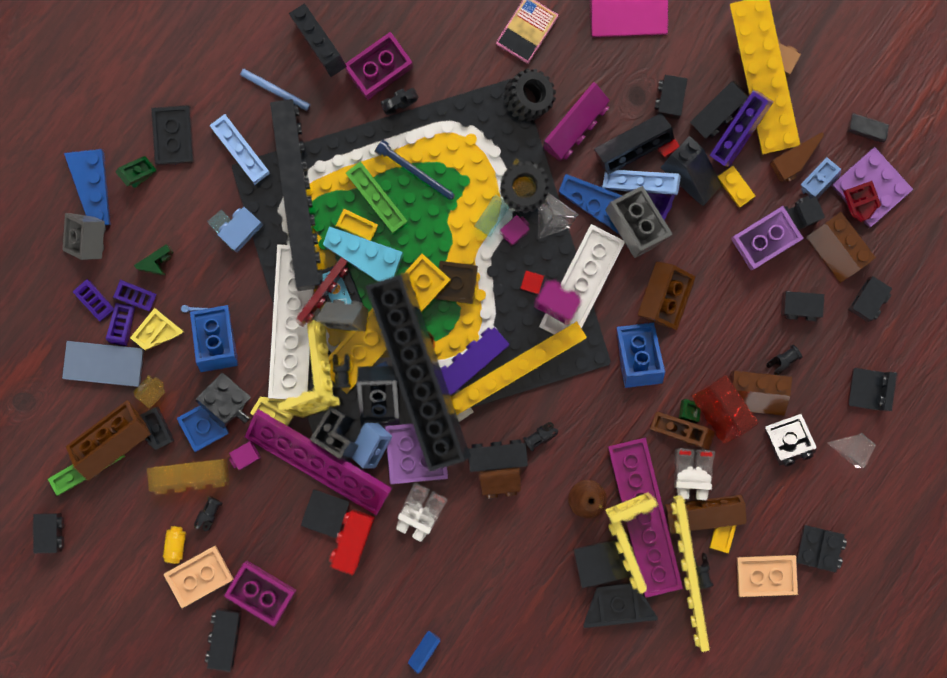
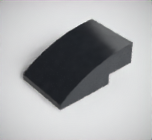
M627 536V540L631 547L630 537ZM618 539L573 548L582 588L632 576L631 572L626 571L624 567V554L619 553L615 544L618 542Z

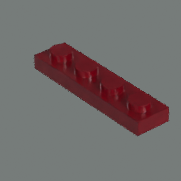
M342 257L296 317L297 324L304 327L306 323H311L315 317L314 312L317 308L321 309L326 302V296L329 293L332 294L338 286V280L340 278L343 279L349 271L347 260Z

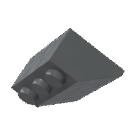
M643 186L610 202L605 209L634 258L652 250L673 235Z

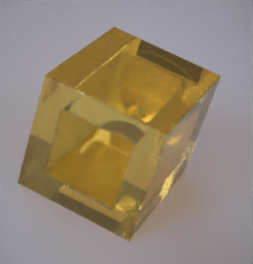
M149 375L133 393L139 401L150 409L165 393L164 383L157 377L153 379Z

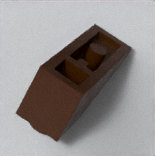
M823 132L769 163L780 182L785 180L790 182L798 177L796 174L802 170L823 138Z
M657 411L650 430L708 451L715 432L707 427Z

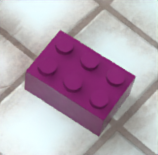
M391 32L345 63L347 66L345 70L367 100L414 68L413 62Z
M552 280V282L547 281L534 307L568 325L582 299L579 298L580 295L575 291L570 290L568 292L562 289L563 285L555 280Z
M247 560L243 563L224 597L275 626L297 590Z

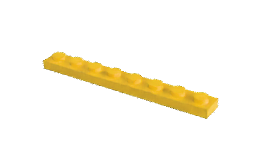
M576 321L450 396L456 415L586 339L587 337L578 322Z

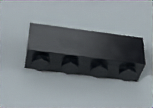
M305 3L289 13L295 26L330 77L347 67L340 53Z
M660 113L599 145L594 150L598 162L607 175L675 140L671 125Z

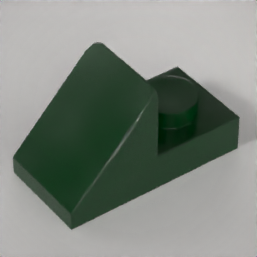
M143 156L118 167L116 174L127 187L132 185L133 188H136L153 175L157 169L146 156Z
M165 244L134 266L140 271L166 276L158 263L168 261L171 258L170 255L174 252L170 246Z

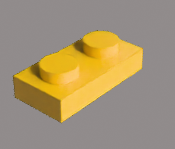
M734 166L718 176L722 186L739 208L755 197V194Z

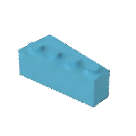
M330 226L323 243L325 248L344 258L348 263L377 282L396 276L403 257V252Z

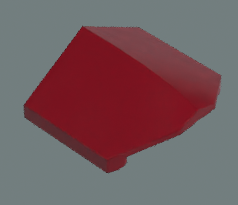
M873 181L843 191L851 215L860 222L869 219L876 209L881 206Z

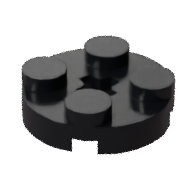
M414 88L407 91L401 89L394 93L395 97L387 98L381 101L380 104L385 115L396 113V109L402 108L403 110L417 102L419 96Z

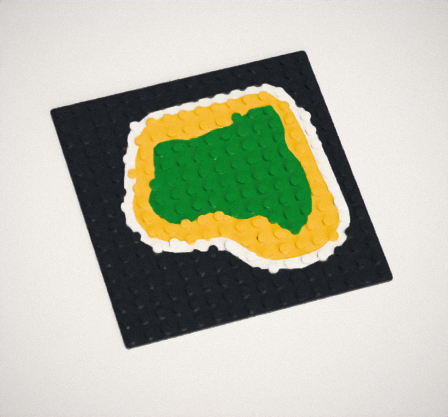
M511 79L304 142L305 153H302V159H306L308 171H304L305 178H309L310 189H307V194L312 197L313 207L310 208V215L314 214L316 225L312 226L313 233H317L318 245H315L316 252L320 253L321 263H318V270H324L336 265L341 258L325 248L323 243L329 226L344 231L336 227L343 209L379 225L373 236V242L403 252L396 275L405 273L421 254L426 256L438 268L440 261L478 266L473 304L436 300L434 298L421 312L440 368L444 365L450 366L453 363L451 359L459 352L464 354L468 350L466 346L473 340L479 341L482 338L480 334L488 327L490 329L495 327L510 344L459 390L464 389L553 336V334L539 327L546 313L535 308L534 305L547 281L552 282V280H555L561 284L576 255L574 243L535 121L526 122L525 119L523 121L518 120L519 117L512 116L513 112L508 111V105L504 104L506 97H503V93L506 91L504 88ZM523 87L524 95H525V97L527 98L525 89H524V87ZM383 139L388 142L392 151L453 192L455 195L454 199L446 198L388 156L384 157L375 153L374 151ZM277 151L258 156L270 174L256 184L251 181L238 163L232 165V171L243 207L263 224L252 237L273 305L277 245H290ZM360 161L408 221L393 234L346 175V172ZM527 161L533 165L534 163L537 164L538 168L544 170L545 175L548 176L549 192L540 208L533 212H516L515 209H510L503 201L500 193L501 179L504 172L511 165H517L518 162L526 163ZM521 177L515 180L513 190L517 196L529 198L534 195L536 184L528 177ZM516 215L519 218L523 216L530 224L528 226L530 230L515 245L511 246L499 231ZM348 263V268L363 305L370 311L373 307L365 286L377 281ZM526 270L544 276L539 295L520 289ZM592 306L581 328L587 337L586 339L503 387L471 408L610 365L611 360L594 307ZM317 308L314 312L315 317L313 320H316L321 309ZM325 326L328 357L348 336L351 330L329 329ZM388 351L373 366L387 361L388 366H393ZM311 355L309 367L308 392L315 391ZM398 383L399 425L413 424ZM357 384L348 394L341 388H332L333 396L338 397L340 403L339 406L333 408L354 419L344 437L355 443L363 427L360 421ZM327 410L308 416L312 434ZM381 425V426L385 429V426H393V425Z

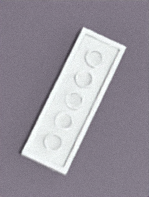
M592 224L590 225L561 282L563 285L562 289L568 292L570 290L575 291L580 295L579 298L582 299V302L568 325L545 314L539 325L540 328L553 335L576 321L582 328L625 243L624 240Z

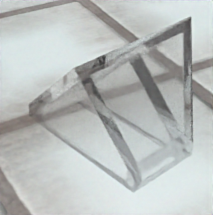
M548 193L545 202L538 208V239L569 229L579 214Z
M862 433L827 442L856 468H864L876 446Z

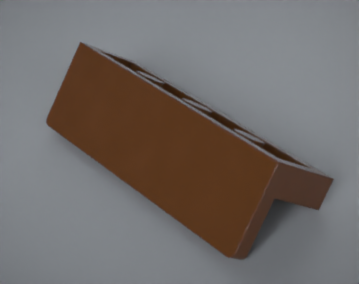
M742 495L685 502L689 531L747 523L746 505ZM665 504L669 531L673 534L676 533L674 522L677 521V516L673 514L671 504Z

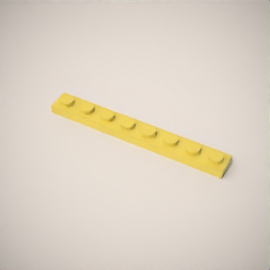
M681 495L674 496V502L671 503L673 514L677 516V521L674 522L676 533L680 534L681 539L678 541V548L680 552H683L684 559H681V566L687 575V578H684L686 590H689L690 597H687L689 609L693 611V616H690L692 627L696 628V634L693 635L695 646H699L702 652L709 651L685 502Z

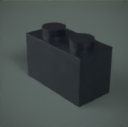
M664 75L663 80H659L657 91H660V97L656 98L654 109L657 110V115L662 113L664 117L673 119L681 117L688 78Z
M871 276L866 280L848 310L866 322L873 319L876 320L881 313L880 307L890 299L892 288Z
M785 291L782 293L781 316H786L788 320H798V317H805V321L816 322L817 319L823 317L825 294Z
M62 513L33 514V553H58L62 551L65 543L64 537H62V529L64 528Z

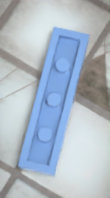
M225 114L210 125L254 184L270 174Z
M616 170L609 175L605 172L602 188L616 191H633L643 186L647 193L678 195L681 176L675 173Z

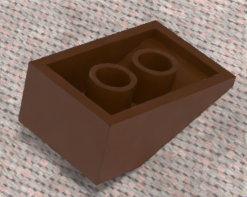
M518 467L480 472L482 495H486L487 499L496 498L499 493H505L506 496L517 495V491H521Z

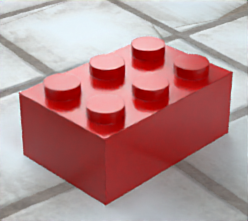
M355 509L345 514L342 523L345 525L344 531L341 530L336 540V543L339 544L338 548L332 551L329 560L332 562V568L352 575L356 572L375 519L374 516Z

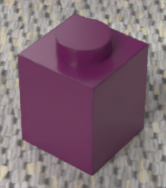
M516 215L500 229L499 233L513 246L529 232L528 226L530 224L523 216L519 218Z
M252 441L229 453L231 455L229 460L234 468L237 467L238 470H242L261 459Z

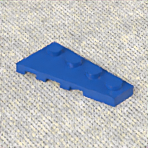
M104 150L64 153L86 216L96 217L105 221V226L111 225Z
M565 174L558 193L620 235L605 209L610 202L622 195Z

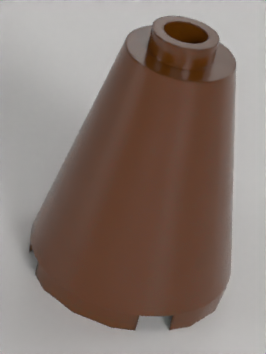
M580 481L572 487L569 493L570 508L579 517L594 518L600 515L606 507V492L595 481ZM592 497L593 502L591 504H588V498Z

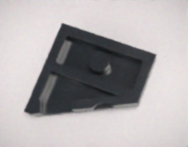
M154 407L140 415L150 431V435L145 440L152 448L157 450L174 442L159 407Z

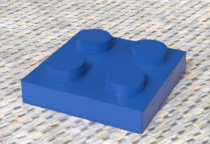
M201 406L177 418L194 452L230 434L227 427L223 429Z

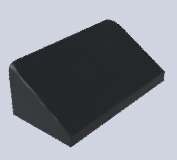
M853 113L847 132L884 143L887 139L889 125Z

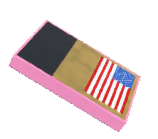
M523 0L496 44L528 64L558 18V14L535 0Z

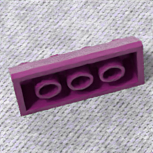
M595 82L590 85L544 141L543 148L560 162L563 158L567 160L573 153L572 147L575 144L579 145L584 140L585 136L583 134L587 129L591 131L597 124V117L599 115L604 116L610 108L607 106L610 100Z

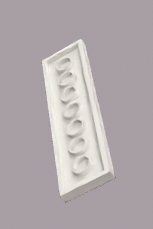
M277 245L268 398L273 399L301 396V393L308 392L310 347L307 323L304 327L300 326L296 322V317L313 296L314 289L297 291L290 245Z

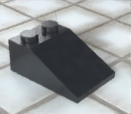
M690 136L660 167L665 173L679 174L681 176L679 185L702 206L722 186L704 149Z
M393 366L358 367L357 390L361 426H364L365 423L399 425L398 380Z

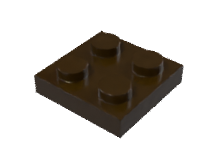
M440 261L439 269L451 280L435 299L473 304L478 266Z

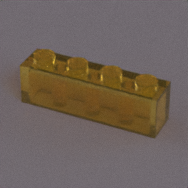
M227 459L147 468L149 492L155 491V495L165 494L167 489L181 492L186 491V487L193 486L194 490L205 489L207 484H213L214 488L225 486L224 482H229Z

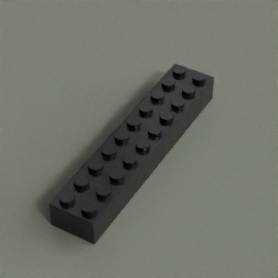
M408 272L365 286L429 472L467 460L471 455Z

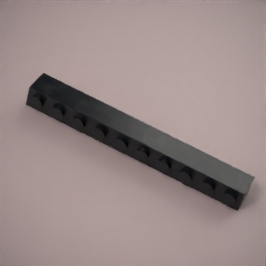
M293 99L270 102L297 291L318 289L320 282L324 280L322 270L318 271V263H321L320 253L315 250V245H318L317 233H313L312 226L316 225L314 214L310 215V208L313 207L312 197L307 194V189H310L309 178H305L304 173L308 169L306 159H302L305 147L304 142L300 141L299 135L302 134L301 123H297V117L300 116L299 107L294 104Z

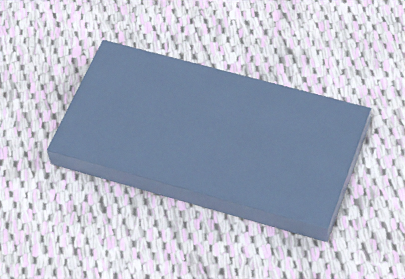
M67 341L62 379L140 387L144 349Z

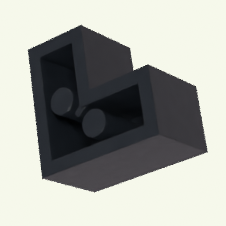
M809 195L795 202V206L788 209V206L784 207L798 230L813 225L825 218L816 196L810 198Z
M329 406L310 440L347 462L351 460L359 446L344 437L354 419Z

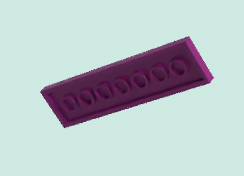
M259 409L254 413L245 438L371 513L378 514L392 489L391 487L351 463L338 458Z
M646 438L608 446L621 503L649 492L657 504L651 512L645 514L640 512L635 514V518L626 521L635 560L646 586V591L643 592L644 597L683 589Z

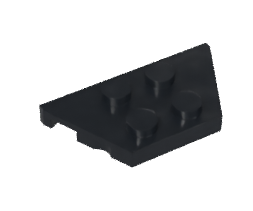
M631 583L597 586L583 627L590 628L658 620V617L644 595L640 594L637 589H633Z

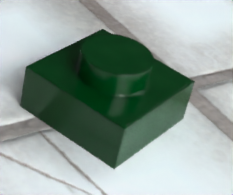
M687 399L681 400L679 419L695 424L700 421L702 404Z

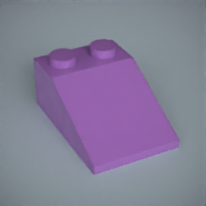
M783 206L731 238L750 270L757 268L804 239Z

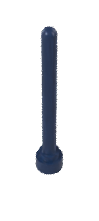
M383 139L374 151L375 153L384 157L388 156L446 198L454 199L455 195L453 192L392 151L389 143Z

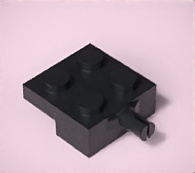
M223 373L195 400L210 414L209 417L223 429L236 417L244 422V424L250 420V417L242 410L249 403L251 397Z

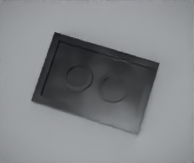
M190 106L151 108L155 165L194 163Z

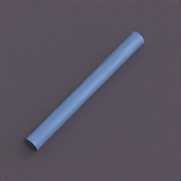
M245 69L242 70L240 74L242 77L285 100L293 99L295 105L306 111L310 108L309 103Z

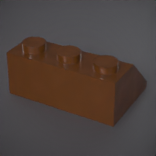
M842 212L836 214L806 237L840 283L876 258Z
M656 261L640 305L638 316L677 330L696 276L673 264Z
M731 371L727 410L785 416L791 396L792 377Z

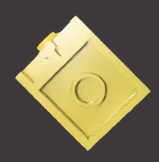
M312 320L310 324H307L315 391L303 392L301 396L289 397L286 401L278 404L279 411L301 418L328 410L329 406L336 407L340 405L339 398L333 396L332 391L333 384L330 374L331 366L328 358L326 328L316 320Z
M649 492L605 509L611 521V524L608 526L612 536L616 535L618 542L615 543L617 549L625 557V560H623L626 571L631 572L632 578H630L632 587L637 589L640 594L646 591V586L620 520L628 521L635 518V514L640 512L643 514L651 512L657 504Z

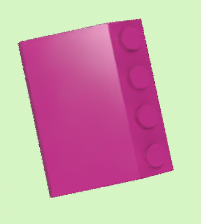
M590 0L592 37L659 35L668 33V0Z

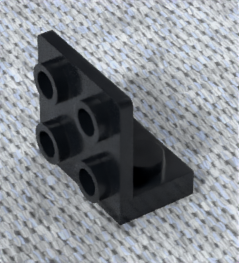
M853 368L848 405L879 411H892L897 373Z

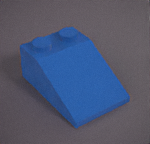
M228 305L190 312L195 358L200 373L238 366Z
M654 323L616 327L625 388L662 384L665 369Z

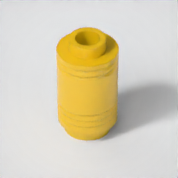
M171 526V529L166 530L163 552L165 562L180 563V560H182L186 532L182 531V527Z

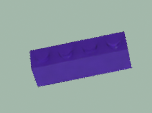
M753 90L709 156L724 166H731L773 104V101L759 91Z
M488 327L480 334L482 338L479 341L473 340L466 346L468 350L464 354L459 352L451 359L453 363L450 366L444 365L441 368L451 396L510 346L495 327L492 329Z

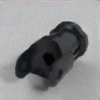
M792 344L790 349L783 354L779 353L768 361L766 366L769 368L774 364L781 365L774 371V375H779L788 369L789 365L797 359L801 360L803 356L798 348Z
M337 354L333 355V372H335V385H333V388L351 387L348 373L350 371L349 354H345L343 366L338 364Z
M552 422L540 426L530 436L523 437L531 452L543 442L547 443L557 436L558 430L553 428L554 424Z
M208 496L203 510H200L197 515L194 527L199 529L202 526L204 531H208L216 518L215 514L219 506H222L223 502Z
M702 553L703 563L700 567L697 565L696 558L694 557L699 589L714 586L710 579V566L705 553Z

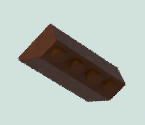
M127 400L65 447L73 467L89 481L106 467L113 464L123 454L129 452L139 442L145 440L150 435V431L144 420Z

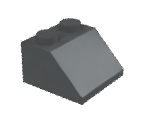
M65 213L62 250L81 260L102 259V252L104 251L103 237L106 230L105 221L92 216Z
M333 300V302H326L317 315L316 321L329 329L365 332L369 309L363 306L361 302L352 301L351 304H345V301Z

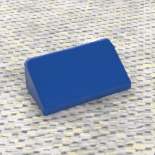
M428 631L416 648L408 664L417 673L421 672L438 646L440 637Z

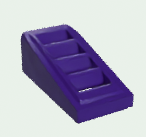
M85 280L73 291L77 298L100 322L114 311L113 306L90 280ZM87 288H90L86 294L82 295ZM95 293L96 296L88 302L87 299ZM100 299L101 302L93 308L92 305ZM106 305L107 308H105L101 313L97 312L101 307Z
M120 280L113 298L150 312L156 294ZM123 287H128L124 297H121ZM131 289L135 290L132 299L129 300L127 298ZM138 292H141L142 295L140 297L139 302L137 303L135 302V299L138 295ZM149 295L146 306L142 305L145 296Z
M115 304L106 336L108 343L127 346L135 310L134 306ZM119 311L127 312L128 315H121ZM117 320H126V323L118 322ZM116 327H122L124 330H118Z

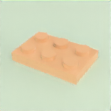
M216 545L164 574L181 608L234 580Z
M796 555L737 557L739 597L798 595Z

